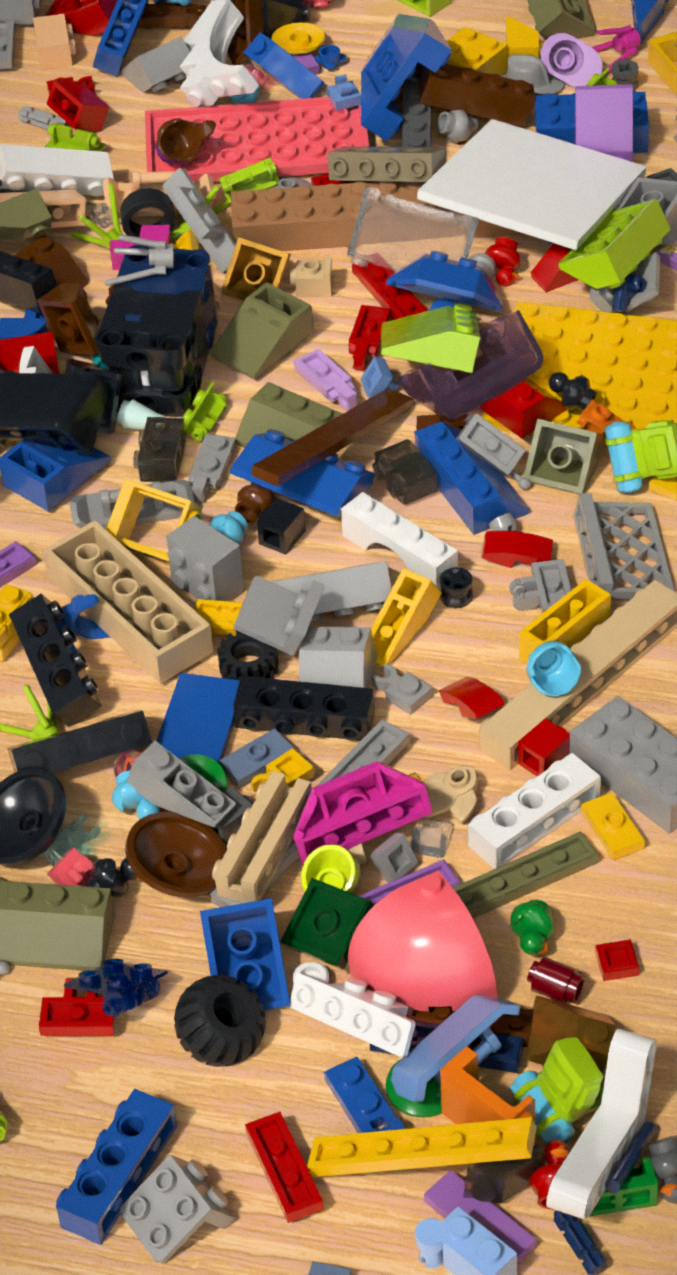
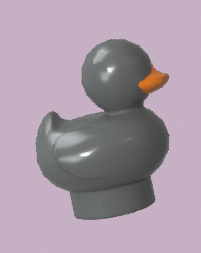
M677 1135L648 1145L655 1177L663 1179L660 1193L667 1202L672 1204L677 1203Z

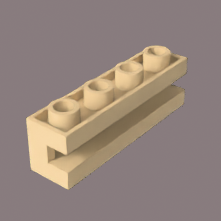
M272 771L267 781L259 785L254 804L251 808L245 810L241 827L237 834L233 833L230 836L224 857L218 859L214 865L212 878L216 882L217 896L240 903L261 900L294 840L293 835L312 790L311 781L298 778L294 786L289 787L286 786L285 774Z

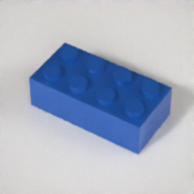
M633 91V153H648L649 119L646 92ZM575 93L535 95V132L574 144Z

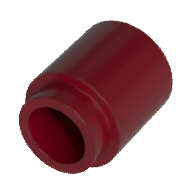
M543 957L540 962L534 961L527 977V982L531 983V991L562 1003L567 1001L576 1003L585 981V976L578 974L576 968L547 957Z

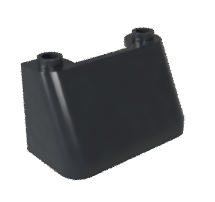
M2 371L0 373V449L5 447L7 440L51 441L57 448H63L64 444H71L77 447L76 453L78 455H92L109 387L99 379L97 374L89 371H83L81 374Z

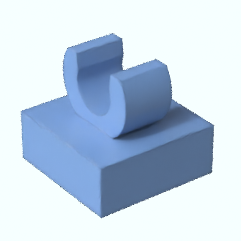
M346 74L335 76L336 85L327 87V97L335 110L338 111L361 105V94L353 81L347 82Z
M374 356L361 377L368 398L377 395L387 388L396 391L400 385L399 382L392 381L396 374L389 370L384 358Z

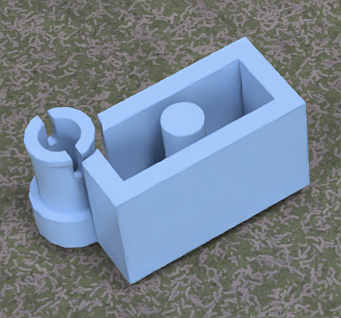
M456 1207L443 1221L427 1218L420 1221L415 1228V1242L420 1250L419 1260L421 1264L425 1262V1267L437 1268L443 1263V1267L453 1275H517V1252L459 1207Z

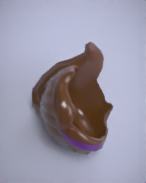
M181 118L171 119L163 123L157 132L155 144L157 155L163 162L171 165H188L193 163L201 151V147L207 142L209 136L213 134L216 123L212 120H206L202 123L190 122Z

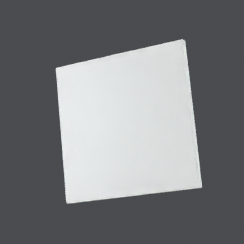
M491 119L418 189L417 199L577 250L617 207L637 177L643 178L645 176L647 166Z

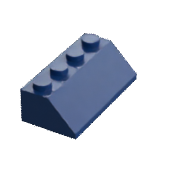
M441 421L414 431L415 459L473 535L490 529L489 523L501 515L511 513L513 518L517 519L529 514V508L504 476L456 440L462 430Z
M268 429L266 433L255 434L230 469V474L334 516L341 515V508L360 493L364 492L370 495L375 473L365 470L364 464L356 461H342L338 459V454L334 453L278 487L253 477L251 473L252 466L255 463L294 442L286 439L283 432Z

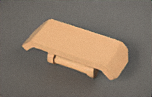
M132 171L131 183H117L108 177L103 180L105 201L111 210L108 185L113 183L118 216L121 217L120 207L123 200L130 193L139 189L153 188L167 194L162 186L176 171ZM204 174L198 180L193 181L204 198L214 188L213 178L208 174ZM215 197L209 203L210 207H212ZM173 204L175 215H181ZM148 207L136 211L131 217L164 216L165 214L158 208Z

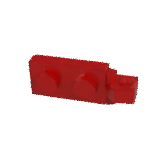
M361 305L349 338V354H353V369L365 371L368 357H374L379 352L381 346L382 323L390 320V308Z

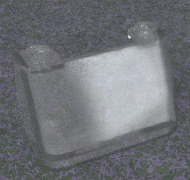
M365 186L360 196L346 256L351 258L350 263L367 268L368 263L395 271L425 253L430 254L431 251L448 254V259L459 261L460 257L468 258L479 218L466 214L454 217V212H445L396 198L388 193L383 196L379 189Z

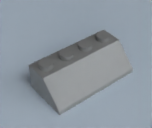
M386 561L271 581L296 594L301 589L307 591L313 580L325 585L311 621L321 620V613L334 611L335 617L354 614L353 607L366 605L367 611L382 609L392 590Z

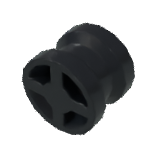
M459 567L445 570L440 576L441 602L445 606L455 609L467 606L473 598L471 588L472 575L466 569Z

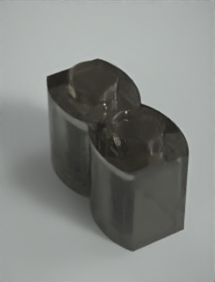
M409 439L374 452L375 462L372 464L373 471L378 480L383 479L387 484V489L392 498H397L405 505L438 491L437 475L434 469L421 456L416 446Z

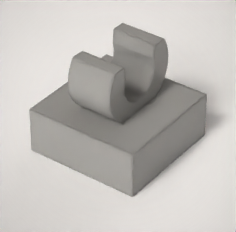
M394 833L370 855L375 868L381 871L386 882L403 877L419 863L405 834Z

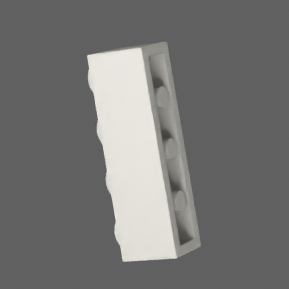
M10 144L0 145V189H10L13 191H31L36 188L38 191L75 189L82 195L104 196L103 180L108 177L114 179L108 152Z

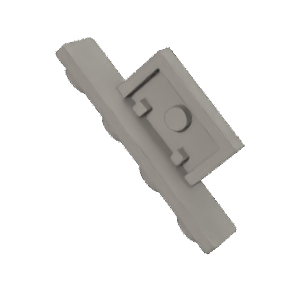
M179 168L162 187L220 272L226 273L236 243L185 169Z

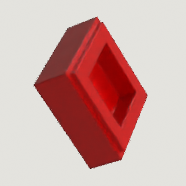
M631 939L595 945V954L603 981L639 976V965Z

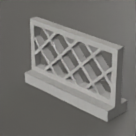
M579 493L573 517L588 580L610 593L611 599H632L639 589L649 585L647 582L651 578L674 591L652 504L593 502L592 494ZM599 513H608L615 517V519L609 522L599 516ZM644 514L645 520L640 523L629 515ZM623 522L633 530L628 534L618 528L617 525ZM610 533L620 539V541L615 545L604 538V536ZM641 533L649 538L651 542L646 545L635 537ZM628 544L639 552L633 556L622 548ZM615 555L627 563L620 567L610 561V559ZM647 556L656 561L657 564L652 568L641 561V559ZM635 567L645 575L639 579L628 571ZM621 578L632 586L617 587L616 581Z

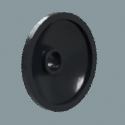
M23 769L11 774L0 782L1 866H18L33 860L51 845L61 829L66 812L65 790L61 782L44 769Z

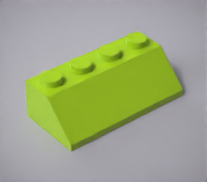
M657 198L612 211L577 250L572 249L558 263L560 270L595 289L606 286L609 289L621 286L625 283L627 275L638 269V264L651 255L650 251L663 242L662 238L671 230Z

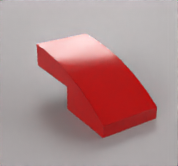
M487 531L484 535L481 558L509 568L513 566L516 560L528 565L534 562L551 561L553 539L517 531Z
M464 677L438 690L443 703L458 705L462 717L477 719L505 705L503 698L485 683L471 677Z

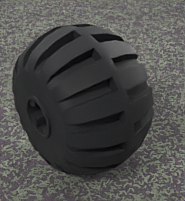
M212 975L199 979L186 988L180 996L175 1009L174 1027L177 1038L181 1039L180 1044L186 1052L190 1050L193 1053L191 1057L199 1062L207 1061L206 1065L219 1067L240 1063L255 1052L263 1038L266 1021L263 1005L258 1003L260 998L254 990L250 992L247 989L248 984L242 980L236 981L235 977Z

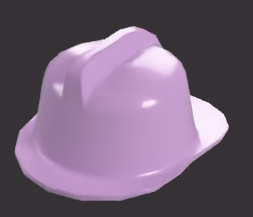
M556 33L550 36L543 43L540 51L541 61L545 64L546 70L551 75L573 87L586 86L595 73L600 75L603 69L602 60L598 52L574 36L566 33Z

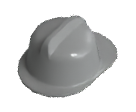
M519 54L509 56L507 73L502 77L524 80L534 85V93L555 94L564 88V82L547 72L545 64L539 57Z

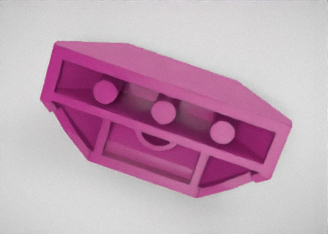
M376 761L312 788L293 835L302 866L307 857L321 846L338 845L347 850L432 814L433 811L426 786L422 781Z

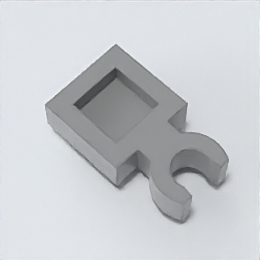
M385 664L383 666L386 678H381L376 674L372 675L373 687L385 692L387 701L409 715H412L433 697V687L408 671L400 677L392 665Z

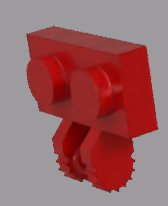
M66 978L63 997H42L39 1020L40 1036H114L117 1010L116 997H98V978L88 979L86 997H75L77 994L75 978Z

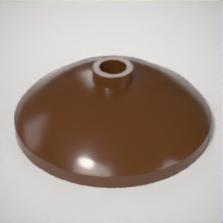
M160 812L143 817L132 826L125 843L127 861L134 873L144 883L166 895L183 898L204 896L216 889V882L212 878L213 868L216 861L222 859L227 851L225 843L211 827L174 812Z

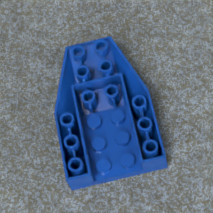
M398 14L367 58L361 72V126L386 141L392 135H396L402 126L403 117L394 100L398 97L400 87L406 78L409 79L414 74L417 62L436 73L440 66L443 67L450 58L452 49L435 21L429 18Z

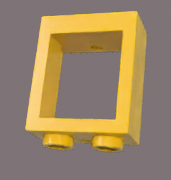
M677 32L649 39L648 63L677 96V67L673 63L677 61V44L675 45L677 42Z
M124 479L106 530L125 548L169 563L166 552L129 540L145 496L182 508L183 512L177 528L193 516L202 520L201 511L203 507L190 500Z

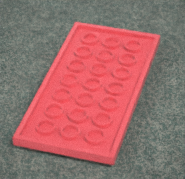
M328 97L145 111L147 172L176 171L182 168L186 169L192 181H196L204 174H208L213 178V182L218 183V178L271 158L272 162H274L278 177L328 174L327 152L341 146H369L367 129L361 126V105L336 111ZM175 118L199 123L206 120L214 121L216 123L215 130L201 147V151L193 163L188 165H171L163 162L157 155L155 149L157 132L163 123Z

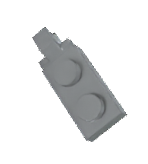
M212 434L205 435L189 474V482L192 485L191 490H193L195 502L205 503L210 488L221 487L236 449V438Z

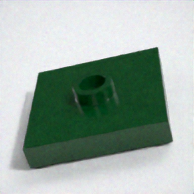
M312 878L280 942L288 948L343 970L348 961V950L353 934L361 920L375 904L370 900Z

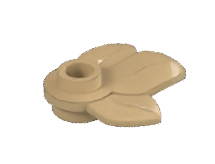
M465 765L456 766L448 772L434 773L422 781L426 786L433 811L432 814L425 816V819L450 809L454 818L458 822L463 823L476 808L478 800L475 791L477 789L478 777L471 767Z

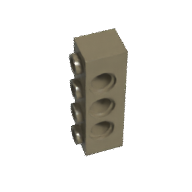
M341 146L327 152L329 180L427 182L446 163L445 147Z

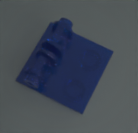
M108 959L102 962V966L94 970L80 972L77 978L64 983V987L103 994L104 1003L102 1009L104 1013L108 1016L118 1017L128 1010L134 1009L136 1006L157 997L160 991L158 979L167 975L168 972L167 970L152 968V965L148 963L131 965L125 964L122 959Z

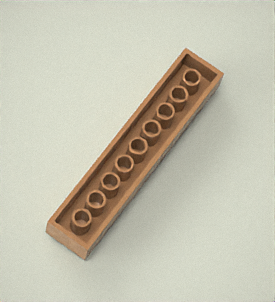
M355 182L349 184L231 192L232 232L235 243L238 237L280 251L520 235V232L417 199L418 189L426 182Z

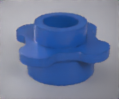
M325 45L319 49V55L315 56L314 59L324 68L331 70L336 68L339 63L345 62L346 56L340 54L339 47Z

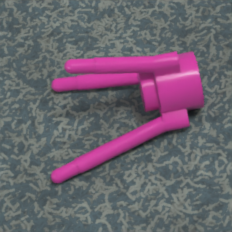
M630 25L622 28L598 30V35L616 34L615 37H613L612 41L592 47L596 52L614 47L617 52L624 53L614 61L616 62L618 60H626L630 56L637 54L636 48L640 47L641 38L638 31ZM613 63L608 66L609 71L607 74L611 72Z

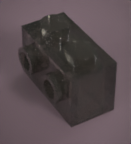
M147 417L145 428L139 431L138 443L140 449L134 451L133 457L134 469H139L140 482L159 481L162 483L178 480L186 445L184 418Z

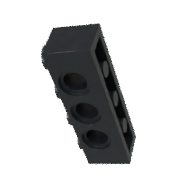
M40 593L9 614L52 714L70 727L101 707L102 705L96 694L100 689L93 677L88 675L85 670L88 667V663L83 654L78 649L76 650L73 644L77 639L70 627L63 622V618L66 615L60 604L56 600L51 602Z
M241 676L233 704L235 728L271 731L275 728L279 733L283 734L290 733L361 741L372 728L375 714L374 689Z

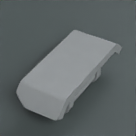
M183 479L162 483L158 481L145 485L195 503L191 482ZM106 489L100 490L98 493L74 496L69 501L73 524L82 528L96 520L106 530L121 489L111 491ZM145 496L135 525L178 519L181 517L183 509Z

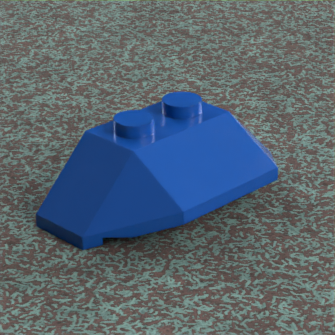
M431 251L430 254L425 253L391 274L386 283L389 286L446 298L497 312H502L504 301L483 267L476 266L477 261L460 257L459 261L448 259V254L439 251Z

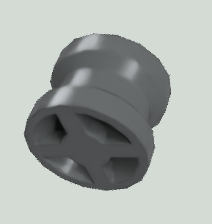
M625 59L614 62L611 70L614 76L612 79L618 85L632 84L633 91L638 88V79L636 77L639 72L638 64L632 60Z

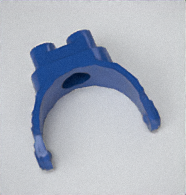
M96 594L77 595L71 599L70 604L62 606L66 615L63 618V622L70 627L75 636L93 640L111 638L94 621L79 615L82 611L99 603V597Z

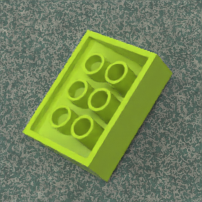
M454 304V307L445 306L384 322L381 327V355L472 373L480 340L477 313L472 311V307L468 305Z

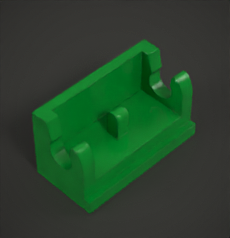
M650 1157L641 1158L642 1165H640V1168L632 1169L617 1193H611L605 1189L589 1216L657 1206L658 1182Z

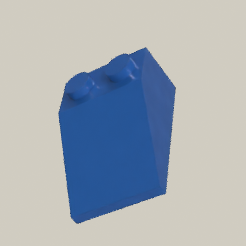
M272 898L200 911L210 975H226L235 977L236 981L242 980L249 985L247 989L250 992L254 990L259 996L260 1000L258 1003H262L264 1011L289 1007L290 999Z

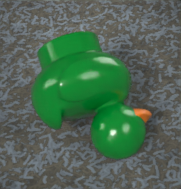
M531 900L517 905L511 912L510 927L520 938L521 949L528 955L546 953L548 951L546 941L551 938L554 931V920L550 906L541 900Z

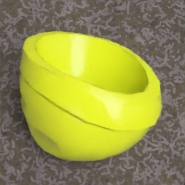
M324 845L317 848L304 862L301 873L302 889L305 893L311 879L314 878L352 893L360 879L358 860L350 851L338 845Z

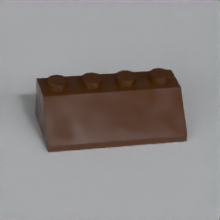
M448 63L443 67L440 66L436 73L422 64H419L417 68L419 103L453 111L464 110L470 115L524 127L535 103L534 85L524 80L509 79L498 74H488L472 68L449 65Z

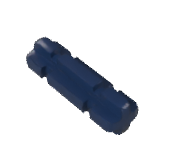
M555 1210L554 1222L560 1231L565 1232L563 1236L577 1258L584 1261L582 1265L589 1275L603 1272L607 1268V1259L600 1249L595 1248L597 1244L583 1222L577 1220L575 1216Z

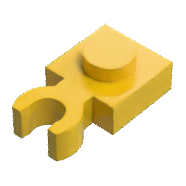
M291 748L266 765V774L255 776L251 780V788L253 792H256L259 785L267 781L272 771L285 774L286 786L293 787L298 778L307 781L315 776L314 767Z

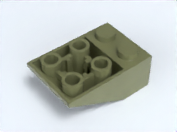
M266 282L245 299L211 349L210 356L255 380L313 333L312 306Z

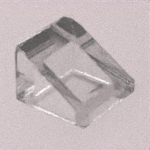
M426 817L420 818L413 828L411 842L413 852L420 855L444 858L455 824Z

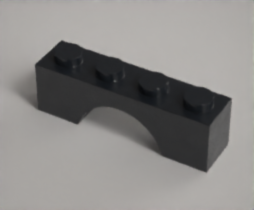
M137 709L72 731L7 748L14 773L27 768H40L54 773L151 744L152 739L144 712Z

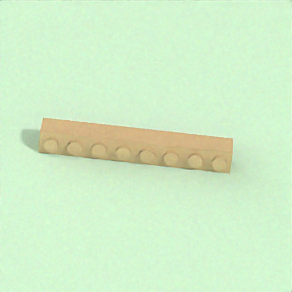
M653 580L645 588L639 589L630 601L624 606H619L604 623L595 626L591 634L571 647L581 665V675L577 685L568 694L552 697L540 693L530 681L521 693L515 698H510L502 709L482 722L479 727V750L511 771L518 764V741L544 718L556 726L562 727L677 628V593L656 580Z

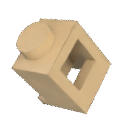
M326 255L325 260H297L296 267L290 268V285H296V297H331L333 283L332 255Z

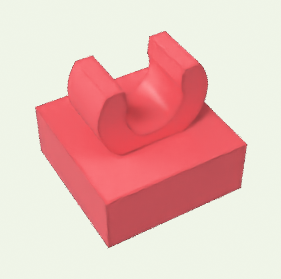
M73 847L64 854L47 875L57 885L86 887L85 881L92 876L93 863Z

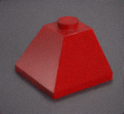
M526 376L480 404L481 410L522 439L535 431L537 419L551 421L567 410L558 398Z

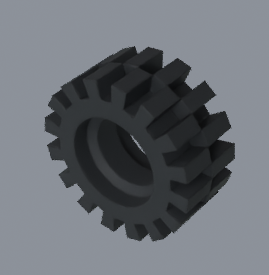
M237 630L236 636L229 633L226 635V640H221L217 653L222 678L240 680L241 676L274 679V674L277 675L279 663L276 648ZM244 656L259 657L258 659L250 662H243L238 660L239 658Z

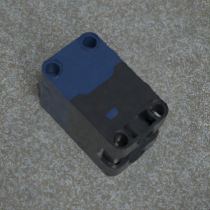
M134 245L129 247L137 249H149L148 246ZM174 249V268H166V274H155L114 285L97 334V344L101 362L107 365L109 370L122 372L117 412H119L124 400L131 401L132 399L167 417H183L188 408L193 409L192 403L201 387L202 375L218 326L210 256L206 251L200 249ZM124 255L117 277L155 268V265H149V256Z

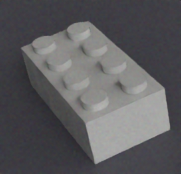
M617 696L570 731V754L576 755L601 776V783L667 833L671 834L677 829V738L620 696Z

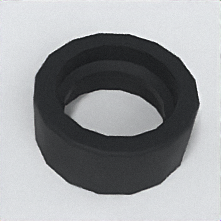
M153 188L139 189L130 193L123 200L120 207L122 228L125 234L140 238L141 224L132 221L131 216L136 211L148 207L158 208L165 214L160 221L151 225H170L172 233L176 221L173 202L169 196L161 190Z

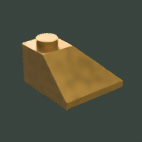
M238 237L221 288L222 293L245 301L250 294L266 282L280 289L291 254Z
M536 995L526 1060L544 1065L555 1041L577 1037L602 1073L607 1064L615 1024L607 1014Z

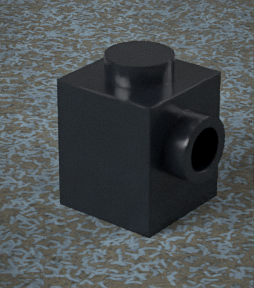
M276 498L269 508L263 510L257 521L259 544L286 555L306 531L304 508Z

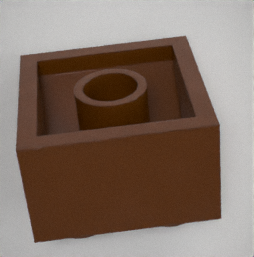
M46 236L39 237L14 255L51 268L57 286L62 282L77 283L82 288L88 285L86 277L64 246Z
M62 282L37 300L60 352L96 355L99 353L97 334L100 329L98 326L99 321L92 312L87 301V294L80 284Z

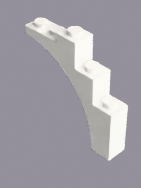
M231 0L211 1L184 39L190 53L180 65V68L187 77L180 89L187 96V100L195 107L214 105L218 97L254 93L259 86L244 65L226 64L229 44L244 19Z

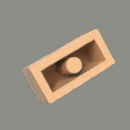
M58 14L33 18L41 70L72 66L71 55H76L72 25L66 24L65 15Z

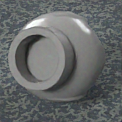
M464 110L444 111L440 114L437 121L438 132L445 134L447 140L452 143L467 140L471 133L476 132L479 127L477 117L467 114Z

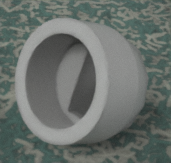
M511 513L501 515L489 523L491 531H516L517 529L516 522Z

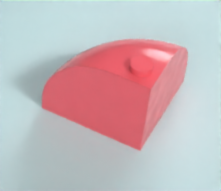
M439 870L405 884L386 895L368 911L353 934L348 950V966L352 978L365 982L367 984L366 989L373 992L384 991L395 995L396 1001L413 1008V1010L429 1012V1007L452 1006V1011H456L473 995L482 994L498 997L493 967L481 934L465 904Z

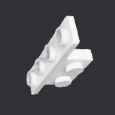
M306 973L296 974L290 998V1008L399 1057L408 1055L415 1021L406 1017L408 1006L396 1002L395 995L384 991L373 992L366 989L367 984L357 979L347 978L345 983L329 984Z

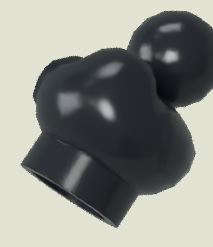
M556 372L549 378L550 389L555 393H563L561 402L565 409H579L583 412L590 401L594 400L598 392L591 388L590 381L586 376L580 375L569 380L565 373Z
M112 858L98 859L93 864L92 876L85 883L88 887L111 888L112 897L117 898L127 893L128 880L140 881V878L130 867L127 858L122 860L120 870L116 868V863Z

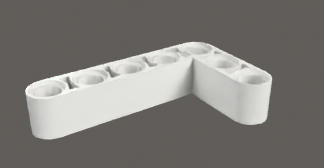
M619 1028L616 1030L609 1048L601 1105L554 1176L547 1196L546 1205L548 1208L585 1220L593 1211L606 1189V1180L645 1121L656 1053V1039Z

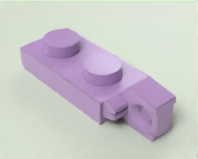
M316 349L293 361L294 369L326 399H329L331 402L337 400L340 407L346 411L358 405L356 400L357 393L355 392V386L352 384V378L320 349Z

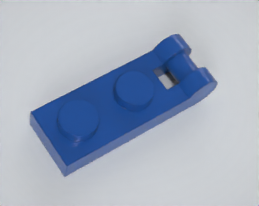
M358 1057L324 1071L325 1082L357 1133L405 1129L402 1121L395 1116ZM381 1125L384 1126L383 1128H381V1129H379V1130H377V1131H376V1129H375V1128H377V1127H379V1126H381Z

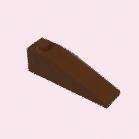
M231 0L244 17L227 51L233 65H241L248 60L243 52L256 36L263 32L262 0Z

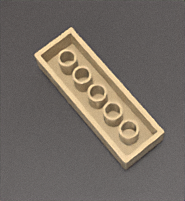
M96 520L43 549L47 578L70 599L77 595L96 594L99 597V603L83 612L160 684L214 652L211 625Z

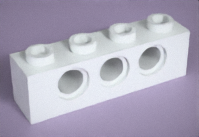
M573 753L561 761H555L548 770L536 778L529 779L523 787L510 796L501 798L491 809L483 814L476 815L468 824V847L493 869L509 863L581 813V803L600 797L601 776Z

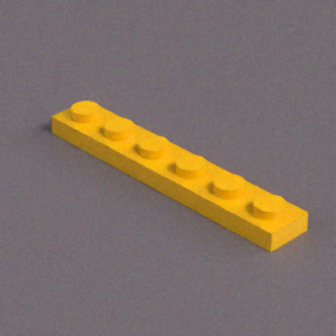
M528 1117L314 1137L307 1168L312 1177L527 1159L532 1157L537 1127L533 1118Z

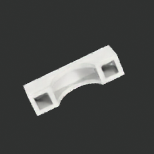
M364 492L341 508L343 537L365 551L375 543L389 547L403 560L409 571L430 579L440 591L441 574L449 568L458 567V550Z

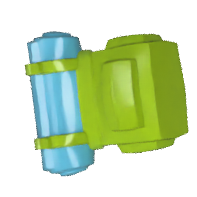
M673 420L654 421L647 424V427L643 429H632L630 423L616 421L604 428L606 435L605 443L608 446L614 473L613 480L616 482L618 492L633 493L643 486L642 479L649 476H657L658 479L677 477V423Z
M569 1037L555 1041L539 1074L535 1071L524 1072L515 1078L509 1089L514 1095L513 1101L516 1105L528 1095L535 1099V1125L537 1127L535 1135L537 1138L544 1141L545 1145L553 1140H561L567 1144L575 1133L572 1123L585 1113L597 1111L601 1105L604 1088L601 1084L603 1075L577 1037Z

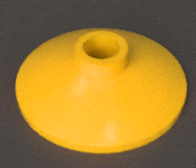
M300 22L278 28L273 33L271 40L289 54L297 55L319 48L324 43L325 34L320 27L314 24Z

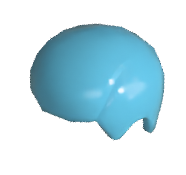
M551 640L540 644L529 654L526 671L530 681L540 693L558 697L568 694L577 685L581 675V665L573 651L565 643L562 644L559 641Z

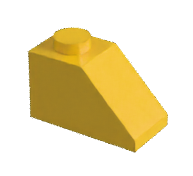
M506 17L508 58L512 54L532 55L541 59L540 51L544 42H539V32L513 17Z

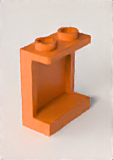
M466 1046L440 1069L442 1114L453 1123L463 1124L532 1117L535 1123V1099L528 1095L517 1106L512 1107L478 1081V1054ZM504 1160V1162L509 1166L515 1161Z

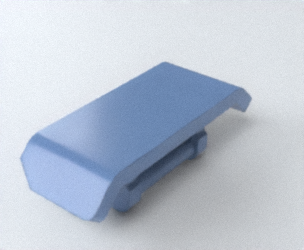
M473 995L394 1066L391 1081L396 1094L412 1102H423L427 1082L434 1077L441 1087L440 1069L478 1036L481 1042L472 1050L478 1054L479 1065L487 1056L497 1052L502 1047L489 1026L503 1014L519 1015L521 1005L494 996Z

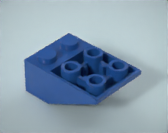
M20 441L0 457V471L4 487L44 510L50 511L108 464L112 458L95 447L92 455H78L76 453L77 447L71 444H64L63 448H57L51 441Z

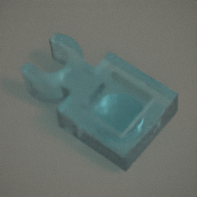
M86 814L72 821L71 830L67 827L60 829L51 845L41 853L53 867L73 847L82 856H87L91 850L84 843L95 839L101 829L97 826L91 829L89 833L85 832L82 825L88 817Z

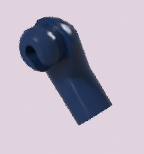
M628 276L625 278V283L614 288L613 313L626 314L628 299L646 288L644 277Z

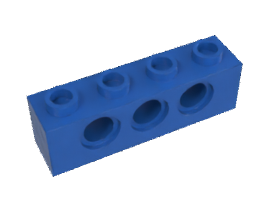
M117 0L97 47L93 68L116 77L118 76L149 0Z
M134 1088L126 1101L123 1100L118 1105L113 1122L107 1130L103 1129L96 1140L95 1149L88 1159L85 1158L80 1162L75 1179L68 1189L64 1188L57 1198L56 1210L62 1229L99 1245L103 1243L121 1215L120 1208L122 1204L137 1190L176 1130L177 1120L173 1104ZM93 1193H100L98 1195L90 1196Z

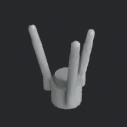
M119 235V240L148 246L149 249L115 248L114 252L116 254L149 256V265H155V268L106 280L105 285L110 286L155 274H166V268H174V244H166V241H153L134 236Z

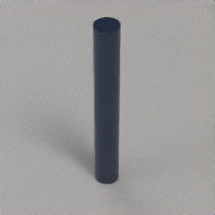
M652 1122L643 1123L606 1180L605 1188L609 1192L617 1193L652 1140L657 1131L656 1126Z

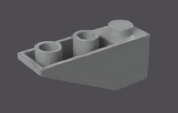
M154 741L133 761L126 782L153 805L214 828L237 804L157 741Z

